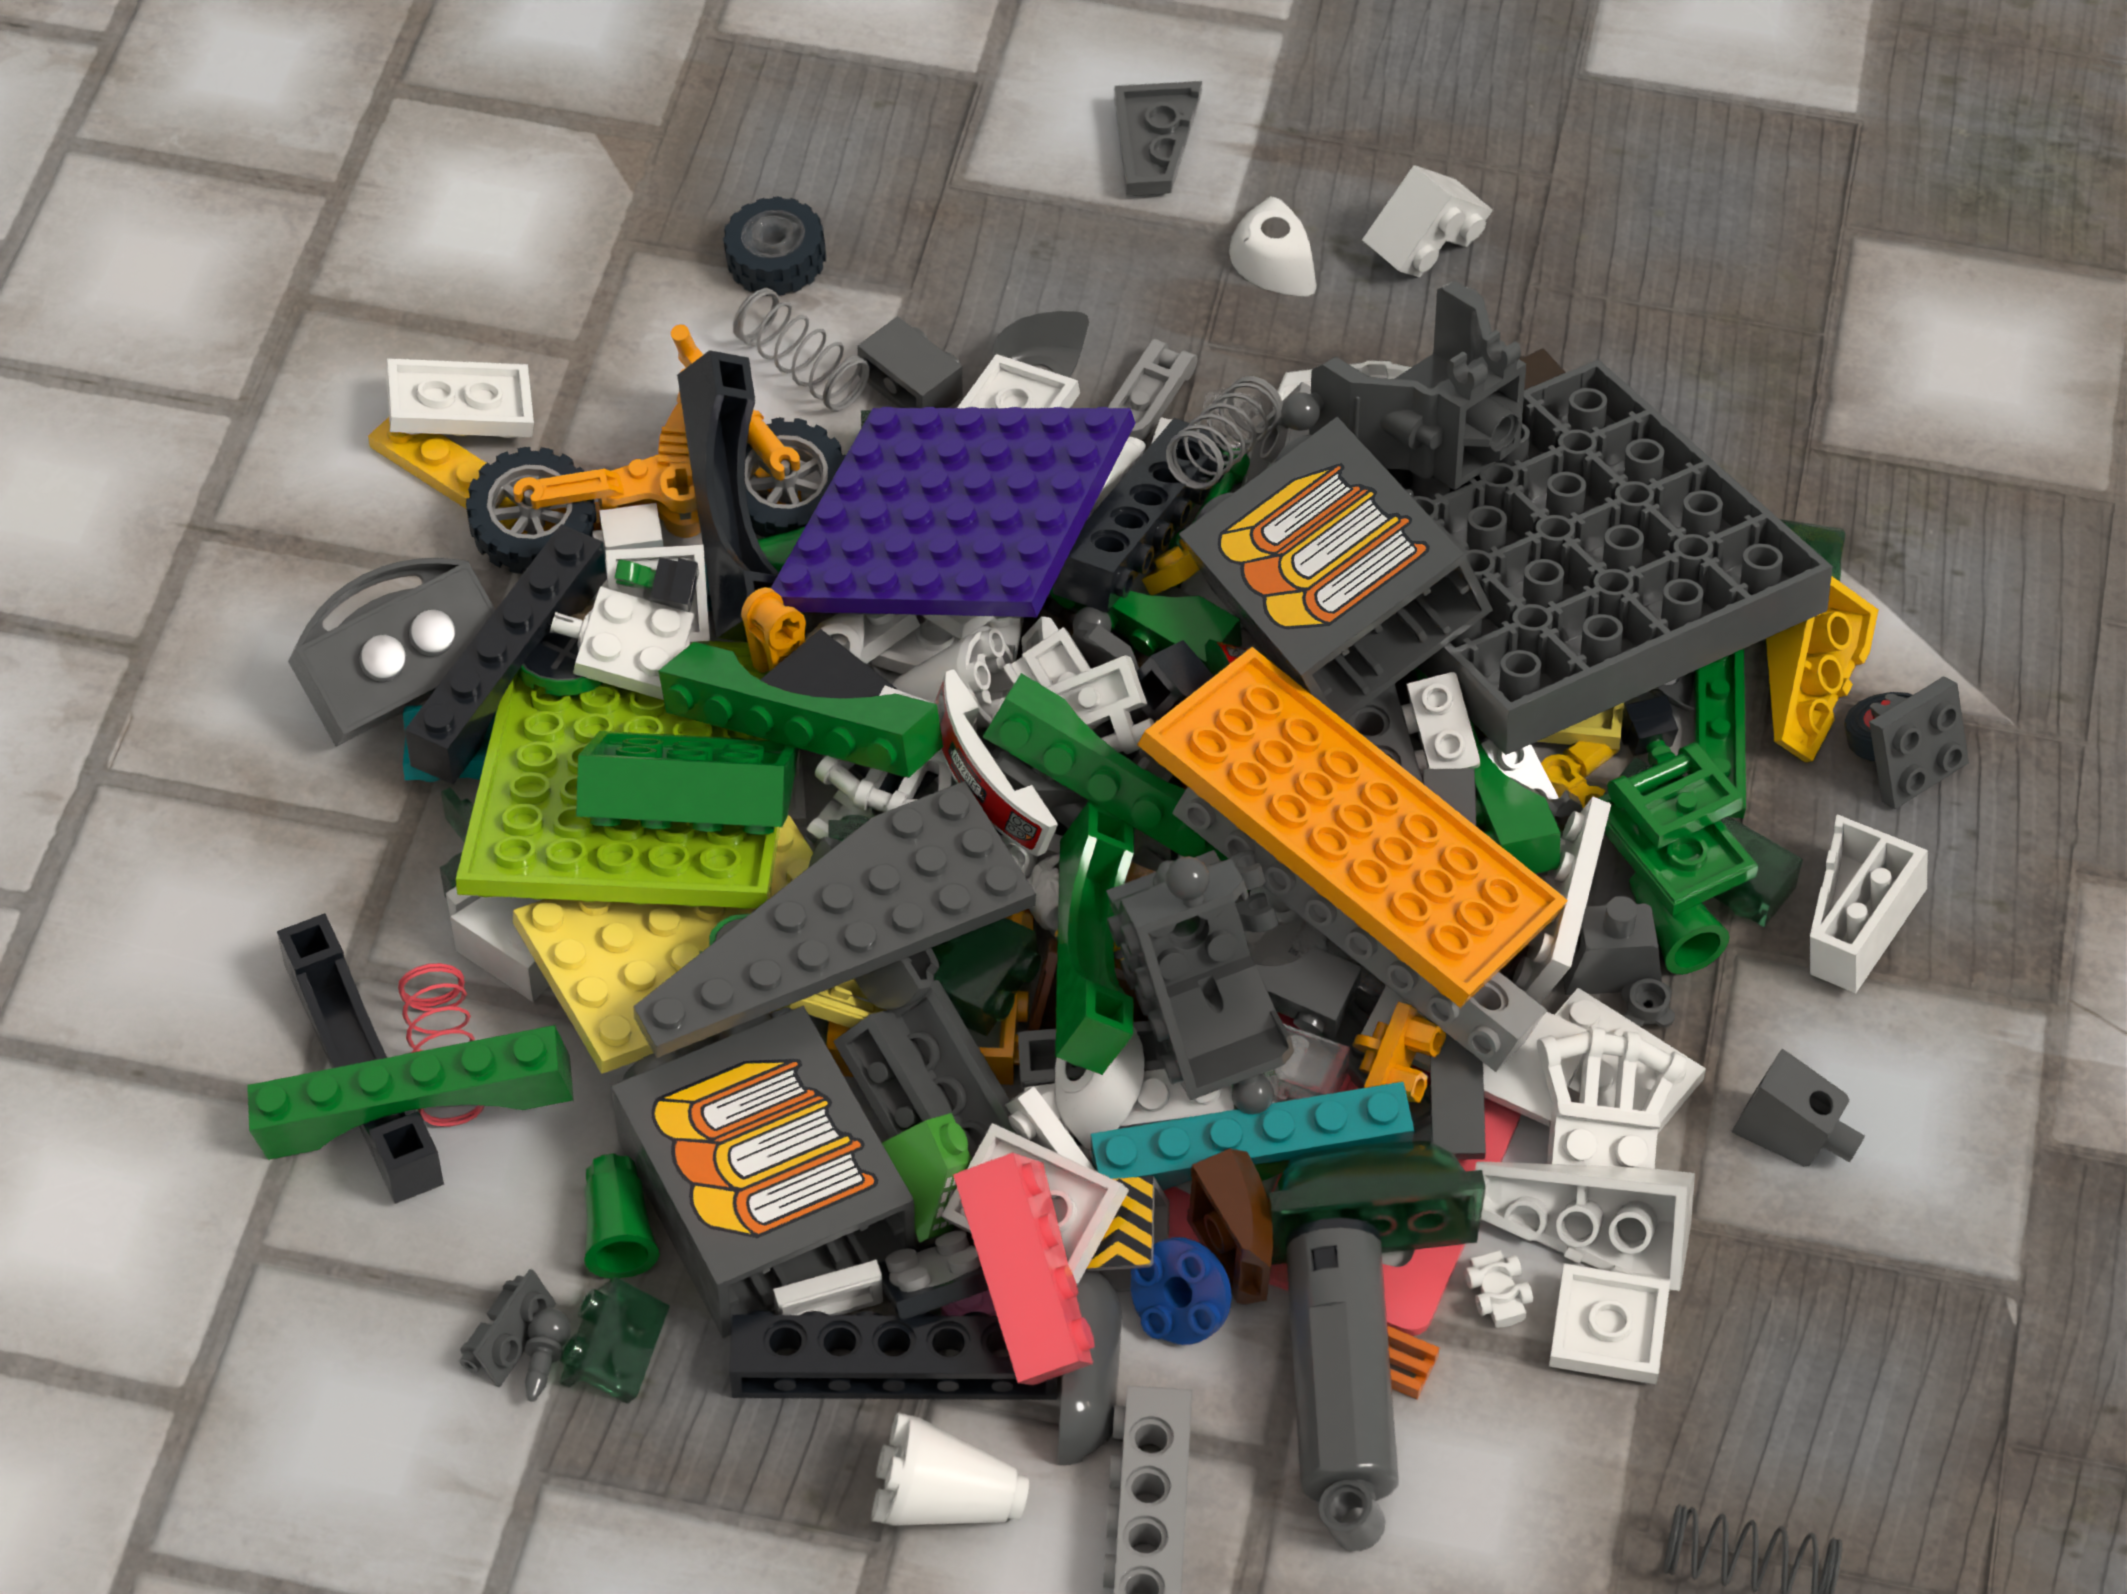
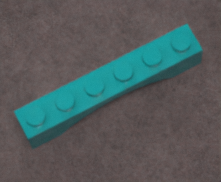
M1403 1081L1272 1103L1266 1111L1259 1114H1247L1239 1109L1091 1133V1159L1094 1169L1111 1179L1153 1176L1164 1191L1191 1181L1192 1164L1227 1149L1248 1152L1254 1164L1312 1158L1364 1161L1410 1153L1414 1127Z

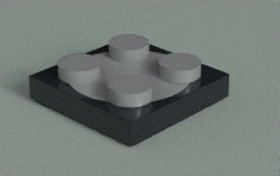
M953 1231L940 1236L934 1244L917 1250L910 1248L897 1250L889 1254L885 1261L878 1263L882 1274V1290L899 1318L903 1320L989 1290L972 1234L969 1232Z

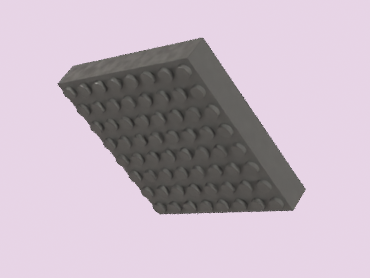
M1599 359L1524 390L1520 447L1456 490H1453L1434 477L1426 479L1417 476L1409 470L1385 468L1465 554L1493 609L1492 612L1417 667L1428 678L1450 672L1456 673L1468 718L1505 755L1824 613L1828 608L1833 566Z

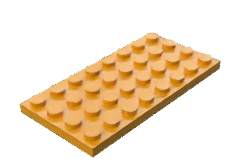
M1253 647L1146 729L1137 744L1154 758L1158 764L1175 775L1200 798L1207 801L1234 823L1238 829L1250 836L1272 854L1276 860L1293 871L1319 895L1325 897L1361 929L1368 932L1395 954L1400 961L1406 963L1442 995L1449 998L1460 1008L1559 915L1568 902L1564 896Z

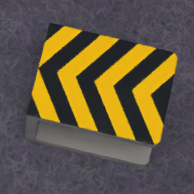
M1153 1176L1113 1179L1122 1183L1129 1191L1086 1270L1099 1271L1112 1284L1116 1292L1131 1291L1130 1268L1152 1266L1154 1244L1169 1238L1170 1201Z

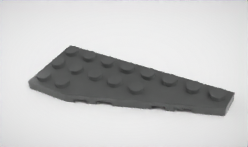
M963 781L872 817L633 1006L634 1019L655 1057L658 1058L1035 906L1036 893L967 783Z

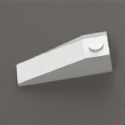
M1477 1161L1472 1215L1528 1241L1535 1240L1564 1253V1257L1579 1264L1582 1261L1601 1270L1670 1281L1669 1290L1680 1291L1691 1227L1695 1173L1643 1167Z

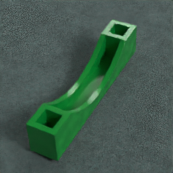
M1053 585L1050 594L1058 604L1067 609L1074 607L1080 610L1086 607L1083 604L1054 595ZM1130 591L1126 598L1120 597L1108 611L1112 623L1111 632L1115 631L1127 638L1136 650L1146 656H1152L1184 640L1207 667L1205 644L1209 639L1238 647L1242 645L1240 619L1201 596L1165 597Z
M698 642L690 644L658 670L666 713L825 756L828 755L829 757L907 778L911 777L943 748L937 704L896 693L862 698H825L788 692L768 685L751 675L739 663L733 651Z
M1418 667L1411 671L1412 682L1428 678ZM1469 719L1480 758V766L1475 768L1476 827H1479L1481 831L1535 874L1558 869L1560 866V830L1546 798L1524 788L1499 769L1486 754L1477 738L1476 725Z
M1020 674L983 735L985 739L1087 800L1096 803L1109 813L1183 857H1197L1214 850L1220 861L1229 859L1172 814L1185 789L1153 775L1118 753L1089 728L1064 698L1024 674Z
M1088 801L1060 840L1055 1057L1103 1075L1133 1036V997L1125 994L1118 983L1115 973L1114 940L1107 923V918L1114 916L1106 890L1125 883L1134 854V827L1109 813L1096 803Z
M555 1025L247 1085L249 1131L268 1160L320 1150L334 1138L357 1126L381 1117L409 1110L455 1105L497 1106L516 1110H528L574 1101L570 1055Z

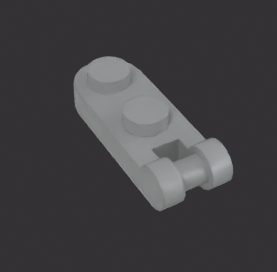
M1157 339L1151 341L1108 406V408H1131L1136 424L1129 437L1144 440L1150 435L1183 383L1188 381L1193 375L1197 365V355L1185 350L1177 353L1170 350L1167 343Z

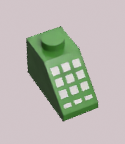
M952 1113L925 1120L882 1142L914 1199L915 1233L920 1243L954 1230L955 1225L947 1222L941 1215L957 1188L953 1174L966 1170L972 1161L967 1148L968 1140L960 1125L955 1122Z

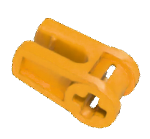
M764 587L758 589L746 599L742 607L741 617L745 626L752 664L760 673H765L775 668L805 642L806 620L804 615L794 607L784 606L782 597L771 588Z

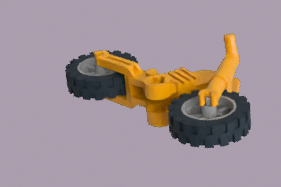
M680 324L672 328L671 337L678 350V359L687 368L704 354L695 345L687 326ZM680 391L677 395L678 404L672 410L665 426H662L659 436L658 455L643 460L635 459L629 465L612 471L598 469L585 472L581 467L576 468L573 459L565 454L559 457L554 455V451L549 448L541 447L540 451H531L530 447L517 448V453L509 455L508 451L496 456V461L491 465L488 462L483 465L479 470V478L471 481L468 489L470 497L466 498L470 533L475 539L479 552L482 555L487 553L490 562L495 566L501 568L502 565L509 567V572L522 574L523 570L530 566L561 524L593 537L592 531L601 530L599 510L651 503L657 504L659 519L664 521L666 529L674 536L689 538L699 534L701 530ZM753 409L745 456L747 506L755 535L768 538L807 525L846 454L842 455L839 441L835 437L830 439L827 436V430L817 424L815 427L807 425V420L794 418V422H784V418L771 419L770 424H766L763 421L764 416L758 410ZM800 460L806 462L800 466ZM817 471L821 477V484L803 480L802 478ZM766 489L770 495L765 500L755 491ZM801 492L812 494L802 501ZM506 497L517 505L498 508ZM560 504H566V505H567V507L556 508V509H550V510L548 509L549 507L554 506V505H560ZM691 512V519H680L679 513ZM519 518L511 530L506 529L499 522V520Z

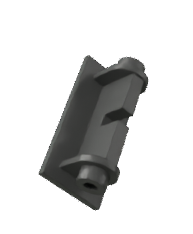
M529 1269L524 1277L517 1275L514 1280H507L505 1282L502 1292L487 1312L488 1317L494 1321L493 1324L481 1322L468 1342L464 1343L460 1349L462 1357L459 1362L464 1368L476 1373L480 1367H483L495 1385L501 1387L525 1351L526 1342L529 1340L528 1324L532 1322L533 1315L539 1310L554 1308L556 1305L555 1300L534 1270Z

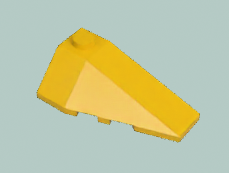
M1831 576L1826 612L1766 638L1774 742L1805 763L1814 760L1835 720L1833 709L1839 697L1847 696L1853 686L1849 680L1856 665L1865 663L1870 653L1879 610L1833 576Z

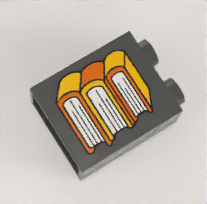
M1338 417L1313 435H1303L1289 442L1280 451L1274 464L1236 492L1225 493L1212 499L1200 511L1197 520L1179 533L1211 590L1230 612L1240 619L1242 626L1279 669L1344 721L1493 611L1465 554Z
M804 1006L775 1018L770 1013L725 1030L720 1034L717 1042L681 1057H678L674 1052L658 1058L655 1057L654 1053L634 1063L627 1070L621 1082L611 1086L618 1142L625 1155L635 1161L638 1177L642 1182L643 1189L722 1338L731 1335L732 1315H746L752 1311H768L775 1315L773 1289L873 1260H877V1263L885 1261L889 1254L897 1250L907 1248L916 1250L914 1199Z

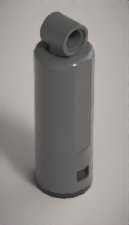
M1320 1219L1300 1225L1291 1230L1285 1238L1300 1482L1302 1492L1310 1499L1319 1502L1318 1510L1321 1520L1340 1546L1350 1551H1363L1375 1545L1384 1533L1386 1521L1383 1511L1376 1501L1389 1496L1399 1485L1380 1231L1372 1224L1357 1219ZM1362 1508V1512L1356 1520L1342 1523L1344 1515L1349 1510Z

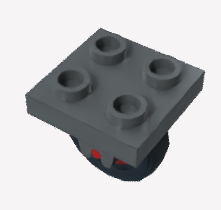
M1945 676L1914 695L1905 692H1887L1870 696L1854 705L1848 711L1845 718L1844 726L1849 748L1857 756L1876 762L1882 802L1894 809H1897L1969 764L1958 684Z

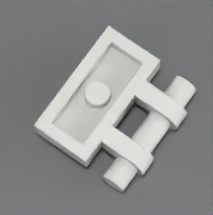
M1126 655L1046 687L1064 698L1089 728L1111 720L1115 733L1101 739L1118 753L1124 751L1125 754H1130L1140 750L1141 748L1137 745L1144 731L1154 724L1151 718L1135 725L1131 719L1129 712L1147 705L1132 658Z

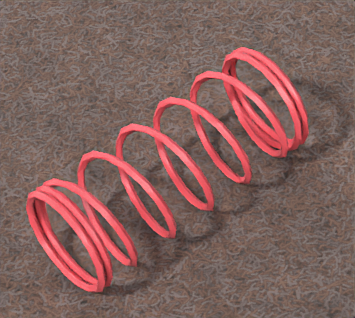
M443 963L421 965L408 971L399 980L398 993L402 1001L405 1002L402 1016L405 1023L409 1025L406 1040L409 1046L413 1048L411 1053L424 1051L419 1049L421 1045L430 1039L445 1034H464L468 1036L470 1041H475L471 1033L460 1030L469 1023L471 1015L467 1010L457 1007L465 1000L467 992L464 989L465 981L462 972L452 965ZM442 971L452 973L459 980L458 985L452 983L434 984L419 990L412 996L408 995L404 990L405 984L410 979L428 972ZM454 988L445 995L434 998H417L420 994L432 989ZM460 992L462 993L461 998L455 1003L442 1007H427L447 1003L456 998ZM408 1006L427 1011L413 1022L410 1021L407 1015ZM440 1011H460L466 1016L462 1024L451 1029L426 1030L416 1026V1023L424 1017ZM412 1029L431 1034L417 1045H414L411 1038ZM477 1105L466 1114L447 1118L430 1116L425 1113L424 1108L418 1109L422 1119L427 1123L443 1127L466 1123L476 1118L484 1110L485 1106Z

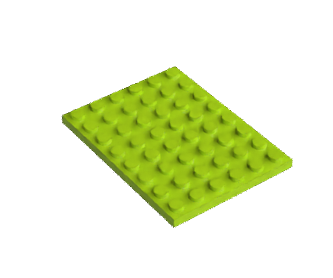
M710 641L709 644H706L733 651L739 663L758 679H762L770 672L760 673L753 667L748 643ZM516 673L498 705L456 876L457 895L516 897L534 900L559 899L581 900L584 902L685 905L688 907H735L738 909H757L769 899L780 827H774V833L750 834L743 831V825L723 824V830L705 832L693 830L691 822H672L671 828L650 829L642 827L641 820L621 819V824L617 826H597L590 824V817L576 816L578 755L599 731L746 739L762 738L666 713L664 700L607 683H603L596 689L579 695L554 696L546 694L545 687L535 684L534 689L528 687Z

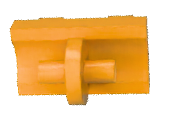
M1398 1001L1389 1025L1378 1021L1372 1037L1357 1034L1352 1044L1356 1049L1365 1053L1359 1068L1360 1071L1369 1074L1364 1088L1404 1081L1408 1102H1421L1427 1087V1076L1422 1071L1410 1067L1416 1052L1431 1057H1436L1440 1054L1446 1039V1033L1439 1026L1425 1019L1412 1005Z

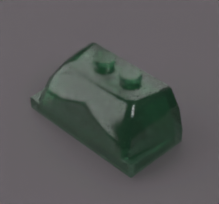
M1430 1141L1366 1144L1314 1151L1294 1156L1283 1171L1274 1192H1269L1268 1205L1273 1231L1271 1265L1287 1263L1285 1238L1291 1230L1304 1223L1320 1219L1347 1218L1372 1224L1380 1231L1382 1253L1477 1243L1486 1191L1482 1170L1465 1171L1453 1153Z

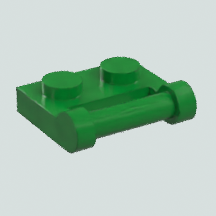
M1695 742L1680 748L1678 755L1629 778L1624 775L1619 776L1607 783V791L1613 804L1617 808H1624L1657 849L1742 810L1744 799L1742 794L1702 747ZM1685 773L1689 774L1688 776L1678 781H1675L1663 788H1660L1648 795H1642V793L1650 789H1653L1665 782H1668L1680 775H1683Z

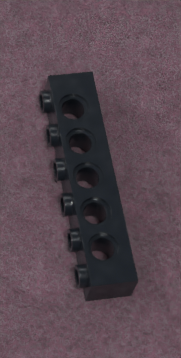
M1173 418L1087 519L1054 583V595L1108 613L1120 597L1126 598L1128 596L1134 579L1139 573L1145 574L1148 571L1153 556L1157 551H1164L1167 548L1174 530L1177 527L1183 528L1192 508L1196 504H1203L1209 488L1195 490L1186 487V484L1175 479L1166 461L1167 445L1179 431L1189 425L1188 422ZM1200 429V433L1214 441L1209 431ZM1216 435L1217 439L1225 446V443ZM1184 437L1181 438L1177 443L1176 457L1183 473L1198 483H1207L1213 480L1215 476H1209L1200 472L1199 468L1191 463L1185 452ZM1188 437L1189 452L1194 461L1207 471L1217 472V463L1213 462L1208 455L1203 453L1196 438ZM1214 441L1221 452L1223 461H1228V456L1223 454L1224 450ZM1202 442L1206 451L1215 458L1210 447ZM1222 475V476L1220 477V479L1218 480L1217 483L1221 482V480L1223 479L1224 475Z
M752 1311L746 1315H732L729 1368L732 1398L1057 1400V1377L1036 1385L1018 1383L1010 1356L998 1357L992 1354L997 1350H1008L998 1317L990 1316L983 1312H970L962 1316H936L933 1313L925 1312L905 1320L900 1319L899 1316L881 1315L873 1311H863L855 1315H828L821 1311H808L801 1315H774L768 1311ZM784 1348L797 1350L796 1353L788 1356L776 1354L777 1351ZM839 1348L852 1351L844 1356L830 1354L831 1351ZM890 1349H901L905 1351V1353L900 1356H888L884 1354V1352ZM945 1349H953L960 1352L951 1357L938 1354Z

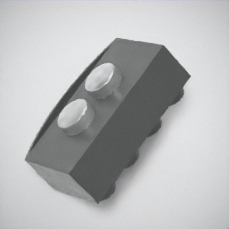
M418 558L399 561L367 572L335 592L316 611L306 625L288 663L337 747L403 713L404 707L416 706L428 700L495 612V608L468 561L448 558ZM417 576L421 579L422 584L416 588L400 590L376 598L354 611L338 627L330 631L324 629L323 621L338 606L362 590L378 583L401 577Z

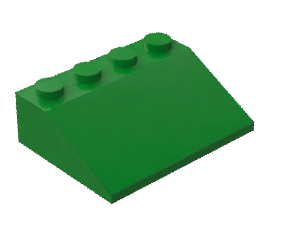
M599 731L578 755L576 816L590 817V824L597 826H617L621 824V819L641 820V826L650 829L671 828L672 822H691L692 829L697 831L723 830V824L743 825L745 833L771 834L774 833V827H783L788 816L799 748L765 739Z

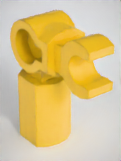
M1578 741L1564 750L1562 755L1555 754L1546 757L1541 762V765L1557 796L1560 798L1568 790L1578 796L1584 808L1592 797L1598 798L1608 793L1600 787L1588 786L1585 778L1616 755L1620 749H1610L1606 744Z

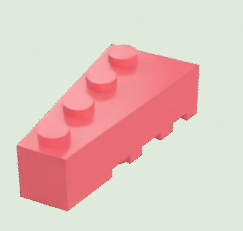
M1012 1152L953 1174L1017 1382L1036 1385L1092 1365L1093 1360L1090 1349L1094 1348V1338L1088 1322L1081 1316L1077 1300V1284L1068 1265L1043 1162Z

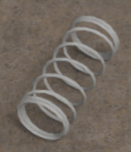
M764 288L748 296L740 305L733 321V333L740 341L749 346H757L758 353L762 358L774 359L775 366L779 371L791 372L792 378L797 385L809 386L813 397L823 400L825 406L830 410L838 411L844 409L858 398L869 378V365L859 356H851L838 366L844 351V346L841 342L832 343L821 352L826 342L825 330L816 329L805 337L809 326L808 317L801 315L788 323L791 317L792 306L789 302L779 304V296L775 291ZM764 295H771L773 303L770 312L757 329L750 334L744 335V320L752 304ZM782 306H787L788 314L782 325L770 337L760 341L761 335L774 321L778 309ZM804 319L805 327L800 337L790 348L777 355L779 345L788 329L796 321ZM781 332L775 345L774 356L765 354L761 350V345L772 340ZM816 333H822L821 344L813 356L795 368L796 360L805 343ZM757 338V342L755 343L750 341ZM798 346L792 360L791 369L783 368L779 364L778 358L790 353ZM839 346L840 353L835 363L823 376L813 381L814 372L822 357L831 348ZM818 356L811 369L809 382L800 381L796 377L795 371L806 367ZM857 364V368L849 381L838 391L831 394L832 388L839 377L851 366ZM862 365L861 378L855 389L840 403L831 404L830 398L842 393L851 385ZM831 374L825 384L823 396L818 395L813 390V385Z
M1255 376L1242 377L1226 389L1222 396L1215 399L1211 406L1204 409L1200 416L1193 419L1186 428L1179 431L1166 447L1167 465L1175 479L1186 484V487L1195 490L1210 488L1218 482L1222 475L1229 472L1232 465L1240 462L1244 454L1252 451L1255 444L1262 441L1267 433L1278 427L1282 420L1281 408L1283 403L1281 396L1274 386L1266 380ZM1249 382H1253V383L1259 384V385L1263 386L1265 389H1267L1268 391L1264 390L1263 388H1261V387L1258 386V385L1251 384V383H1249ZM1250 387L1264 393L1270 399L1275 409L1273 424L1268 427L1265 412L1259 404L1246 395L1234 393L1235 389ZM1233 397L1245 399L1252 403L1262 415L1264 428L1254 427L1247 414L1234 406ZM1223 408L1229 410V414L1237 425L1245 431L1252 433V440L1243 439L1241 432L1234 423L1224 418ZM1218 409L1220 416L1212 414L1213 410ZM1237 412L1247 420L1249 425L1239 417ZM1211 418L1221 420L1227 433L1235 440L1241 442V451L1231 449L1225 437L1212 428ZM1207 419L1208 426L1201 425V421ZM1227 424L1230 425V426L1234 429V431L1238 434V436H1236V435L1229 429V427L1227 426ZM1200 429L1209 431L1214 441L1224 451L1229 452V461H1223L1221 452L1214 441L1200 433ZM1216 435L1220 437L1226 447L1217 439ZM1184 437L1185 452L1191 463L1198 467L1200 472L1209 476H1215L1213 480L1207 483H1198L1183 473L1176 457L1177 443L1181 438ZM1188 437L1196 438L1203 453L1208 455L1213 462L1217 463V472L1207 471L1194 461L1189 452ZM1202 442L1210 447L1215 458L1206 451ZM1245 444H1250L1249 447L1245 449Z

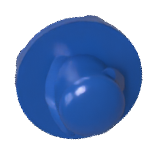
M1182 1237L1163 1239L1154 1244L1152 1266L1130 1268L1133 1304L1141 1318L1142 1329L1148 1336L1154 1339L1162 1338L1175 1344L1190 1345L1209 1338L1225 1323L1231 1307L1229 1278L1219 1259L1204 1245Z

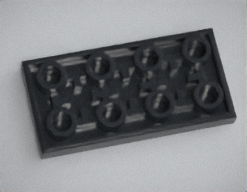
M821 628L760 679L768 685L788 692L825 698L879 696L885 685L897 689ZM854 764L848 771L861 781L865 779L870 767ZM927 771L914 797L939 775ZM888 772L879 789L893 794L896 790L898 791L904 777Z

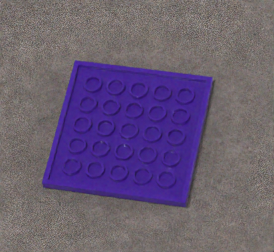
M873 408L771 589L782 597L784 606L794 607L799 612L1037 617L1136 424L1131 408Z

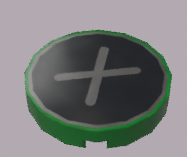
M549 632L538 643L517 672V675L528 687L534 689V684L545 687V693L554 696L579 695L592 691L603 684V682L573 674L579 653L578 639L555 632Z

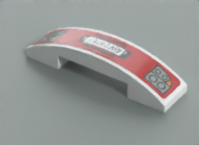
M955 669L947 671L934 704H937L943 740L941 753L951 775L957 784L963 781L967 783L996 830L1036 857L1045 854L1058 823L1032 785L1016 791L1013 789L972 727L980 708Z

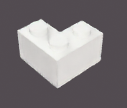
M1413 165L1362 240L1398 271L1421 277L1424 272L1435 264L1439 256V250L1445 241L1467 247L1471 241L1478 238L1485 228L1486 219L1493 210L1456 179Z

